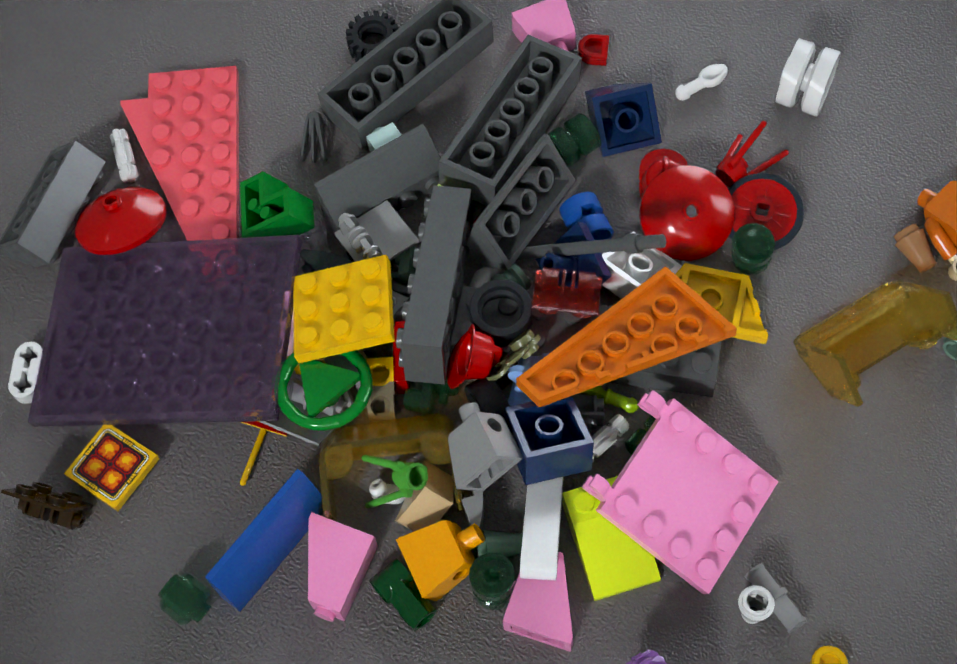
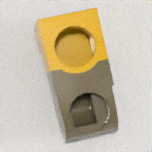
M393 357L368 358L366 360L373 376V391L367 404L369 421L395 420L397 418V390L394 383Z

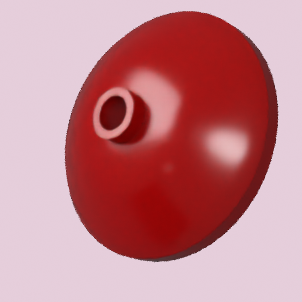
M690 165L670 168L655 177L644 191L639 208L640 225L644 236L664 234L666 246L656 249L665 253L670 258L680 261L698 260L717 251L730 235L735 216L732 196L723 181L704 168ZM688 206H693L696 209L694 217L687 215L686 208Z
M125 187L110 191L95 199L84 209L76 223V238L83 249L93 254L113 255L129 251L145 243L158 232L166 218V205L162 197L150 189Z

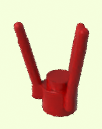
M761 121L739 151L734 154L743 139V135L738 134L724 159L716 167V175L725 185L731 187L745 176L761 173L789 154L788 150H784L747 173L748 163L742 157L767 125L766 121Z

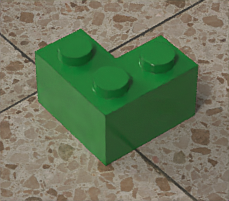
M264 171L240 182L241 229L243 238L269 250L315 228L313 200L289 188V185Z

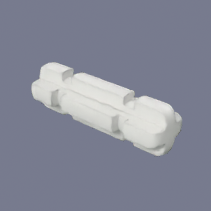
M116 128L112 130L110 140L112 146H114L113 151L118 169H120V178L124 183H133L139 174L136 165H133L135 164L131 144L128 142V133L125 129L119 130Z
M620 414L615 415L608 421V426L604 425L592 436L594 442L593 459L594 457L598 458L615 443L617 436L621 437L628 431L629 423Z

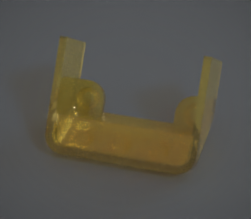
M901 280L891 281L881 285L801 333L794 339L793 343L798 355L830 396L859 407L864 404L858 388L861 386L859 374L906 345L923 350L936 345L937 340L942 337L957 341V310L950 292Z
M430 414L341 426L334 429L323 441L319 455L322 507L325 517L337 522L333 479L346 476L351 471L354 461L362 460L361 457L363 455L386 457L422 452L424 458L432 464L451 463L458 511L463 510L461 501L463 499L462 489H457L455 485L448 445L449 434L455 430L452 420L444 414Z

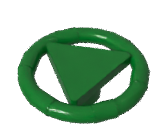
M357 350L339 354L346 357L358 370L356 372L315 360L298 363L293 352L281 365L276 377L275 395L281 411L291 422L310 430L326 431L348 424L365 409L373 391V376L367 360ZM298 364L300 366L309 416L303 414L290 401L287 386ZM361 380V386L356 398L348 409L340 414L314 418L325 408L335 405L341 395Z

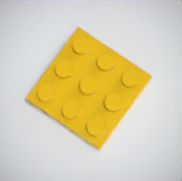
M386 254L293 277L294 357L298 363L395 342L391 262Z

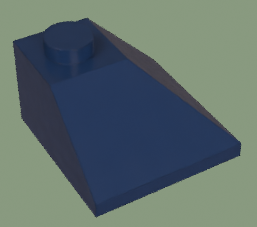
M651 82L613 84L585 91L590 121L602 157L662 143Z

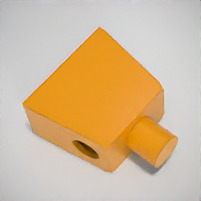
M442 520L401 536L396 541L422 598L438 601L477 568V561L471 549L485 542V537L479 526L475 523L461 530L457 523Z

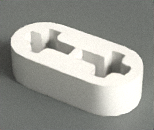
M25 342L17 348L8 383L11 395L18 402L24 404L31 403L40 396L48 363L46 352L36 342ZM32 353H35L38 357L32 358L29 366L25 358H30ZM26 381H28L31 388H25L24 393H22L19 387H25Z

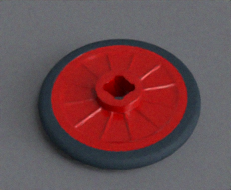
M757 173L739 179L728 189L732 196L735 213L729 237L739 246L757 252L773 251L788 244L798 234L804 219V206L798 191L787 180L773 174ZM758 208L767 209L768 215H757L756 210Z

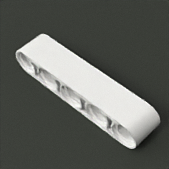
M564 477L527 485L520 560V578L556 581Z

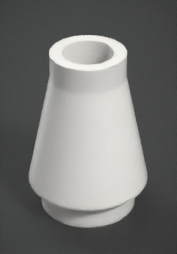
M757 585L745 588L738 599L742 618L750 624H755L768 618L775 606L772 594L766 588ZM750 607L757 608V611L750 609Z

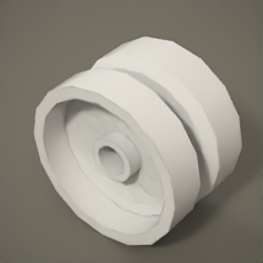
M799 38L783 69L775 102L791 108L797 103L803 91L804 94L801 101L802 112L817 117L832 84L841 52L825 47L819 53L815 64H813L816 51L814 43Z

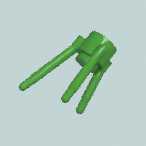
M369 455L361 457L365 462L393 469L392 480L400 488L396 492L366 502L365 507L367 509L402 497L410 498L413 495V490H420L427 483L428 468L419 462L392 461Z

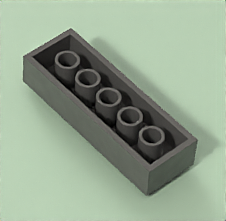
M434 0L317 93L323 114L363 150L368 145L366 136L378 127H384L392 122L396 123L494 42L492 20L468 0Z
M527 35L439 160V184L446 187L471 189L472 199L488 206L540 137L546 132L578 84L582 57Z
M433 185L431 198H426L424 202V217L427 218L426 223H420L418 239L421 242V247L414 250L413 267L416 268L415 274L409 275L408 294H411L409 301H404L402 320L405 321L404 328L398 329L396 347L400 348L399 367H404L406 381L445 385L452 349L451 341L470 251L467 241L473 227L472 192L468 188Z

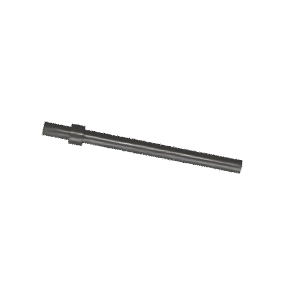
M641 233L626 234L624 238L526 246L516 260L542 258L543 256L546 257L545 254L547 253L560 256L625 251L627 254L642 253L644 249L664 248L666 246V237L664 234L643 236Z

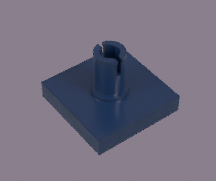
M577 222L553 244L592 241L594 238L586 223ZM547 253L545 254L546 257L536 258L551 294L556 299L581 302L612 277L601 253L571 256Z

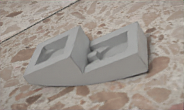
M470 490L472 496L461 499L463 511L468 525L470 526L475 523L482 531L485 519L483 491Z

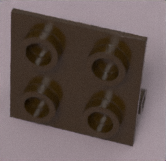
M33 482L32 486L17 484L16 488L1 490L2 494L20 499L18 509H21L23 514L41 518L44 521L49 519L50 523H57V525L72 530L83 526L85 516L81 515L82 510L93 507V504L82 501V495L66 491L62 494L52 492L53 487L51 485L40 482Z

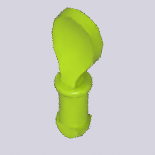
M601 385L581 392L586 395H597V398H604V404H611L625 410L627 413H634L639 408L635 398L613 392L612 389L605 391Z

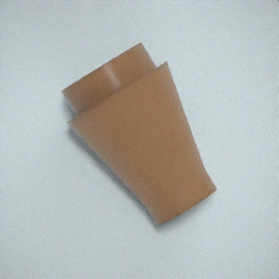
M916 223L894 235V239L897 242L895 246L918 269L920 274L937 264L924 229H919Z

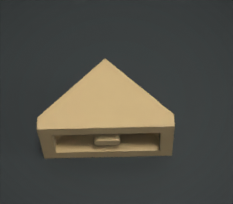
M423 461L422 463L428 468L426 485L420 490H413L412 497L405 498L395 520L413 532L437 523L453 505L454 477L428 461Z

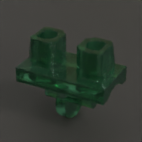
M446 376L445 385L423 382L422 390L406 388L403 400L406 410L421 412L425 420H433L436 395H439V404H448L449 396L457 395L460 386L455 389L450 388Z

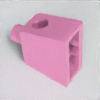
M544 0L511 13L512 31L521 43L527 35H531L568 52L576 47L575 28L566 0Z

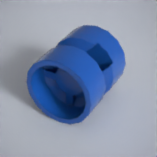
M588 191L573 195L560 206L559 213L568 229L572 228L577 222L587 224L594 240L612 238L614 231L607 216L603 214L601 203L594 192Z

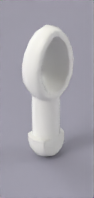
M713 64L705 67L699 73L697 79L684 86L681 84L677 87L675 91L676 97L684 101L705 87L711 88L719 85L727 76L728 69L726 65Z

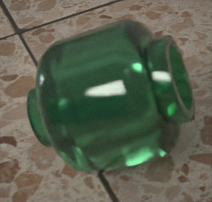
M185 573L181 576L174 574L158 593V596L161 598L159 607L179 625H186L192 620L199 623L211 608L207 604L211 592L208 587L190 573Z

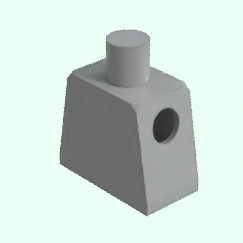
M472 402L459 408L463 423L449 434L448 445L456 488L484 491L522 460L523 457L504 418L499 414L481 412L478 403Z

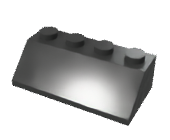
M424 124L314 183L323 216L334 232L340 230L338 219L343 213L353 214L356 218H359L386 200L395 211H398L401 208L412 206L417 199L432 193L433 185L438 186L439 160L441 158Z
M543 134L473 224L467 246L482 267L509 270L575 182L573 175L548 134Z
M76 140L52 150L0 239V255L35 267L53 263L60 254L61 248L59 245L62 239L66 238L75 226L73 220L77 212H81L89 201L87 194L91 187H95L103 176L101 169L106 161Z

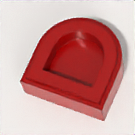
M590 34L580 40L578 55L582 57L584 63L606 66L609 35Z

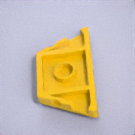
M684 263L675 275L737 328L736 336L732 338L766 344L768 332L767 329H764L760 317L761 311L757 300L753 296V286L748 275Z

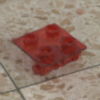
M543 267V270H536L531 308L538 309L539 312L544 314H556L558 311L570 312L573 316L579 318H589L592 315L599 316L601 276H596L594 272L579 271L578 288H574L576 270H573L571 287H565L566 269H563L561 286H558L560 269Z

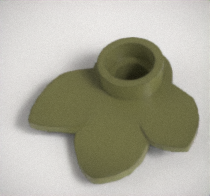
M528 329L517 336L509 344L511 350L502 356L495 365V367L499 366L500 369L494 375L486 377L488 381L500 379L507 373L511 365L516 363L521 357L527 359L540 348L537 344L541 339L539 334L534 335L531 329Z

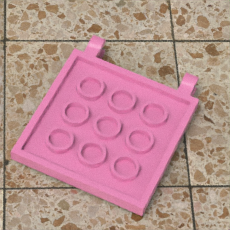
M652 390L649 395L644 393L637 405L653 416L655 421L612 486H610L605 478L595 474L594 477L590 475L582 488L600 501L595 511L699 592L709 594L778 481L676 399H670L666 403L661 395Z

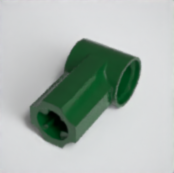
M397 558L369 580L380 597L388 605L391 603L414 632L423 628L437 613V610L429 600L422 598L418 587L414 584L415 581L412 575Z

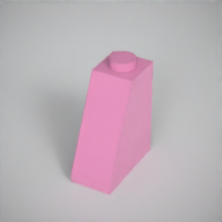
M311 512L308 518V601L312 608L315 609L314 614L330 622H333L334 618L345 621L378 545L373 535Z
M558 552L556 581L522 579L519 572L503 618V627L506 631L571 652L573 633L564 555Z

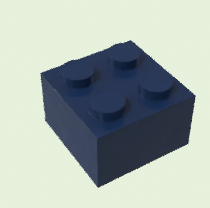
M572 396L540 408L533 401L505 407V422L523 457L517 463L525 485L592 470L594 442Z

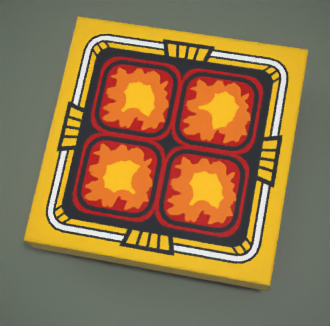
M106 421L64 474L67 478L118 512L160 458L157 454Z

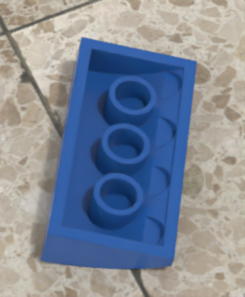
M297 469L205 576L219 596L239 612H241L308 532V518L311 512L321 516L329 507L324 497L303 472Z

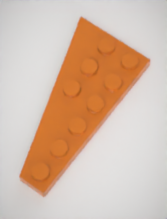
M665 266L517 377L516 386L540 408L736 336L737 328Z

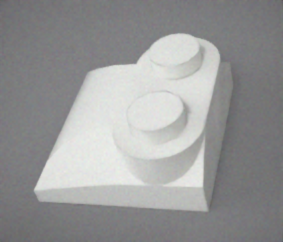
M656 248L644 249L642 253L627 254L625 251L606 252L602 254V257L612 277L602 285L622 299L665 266L676 274L682 265Z

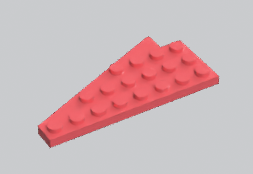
M237 66L149 73L148 98L121 100L120 105L207 282L238 281L239 72Z

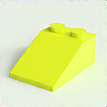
M618 476L606 479L610 486H612ZM582 487L562 493V506L594 601L661 581L655 557L595 511L600 504L597 498L586 492Z

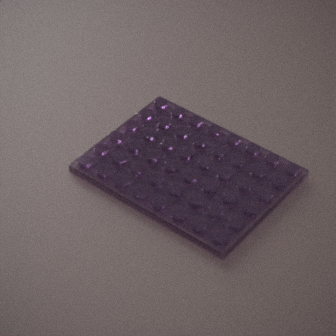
M298 235L143 243L134 249L113 255L93 254L82 247L63 248L28 423L34 427L278 421L280 413L278 388L282 365L287 359L294 307L293 286L295 277L298 276L302 247L301 238Z

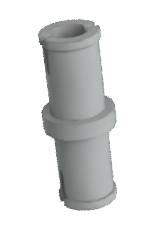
M763 563L756 565L745 575V578L749 580L752 586H762L772 594L775 603L773 613L781 621L789 634L795 632L807 622V619L803 617L788 598L789 592L787 589L777 584L765 569Z

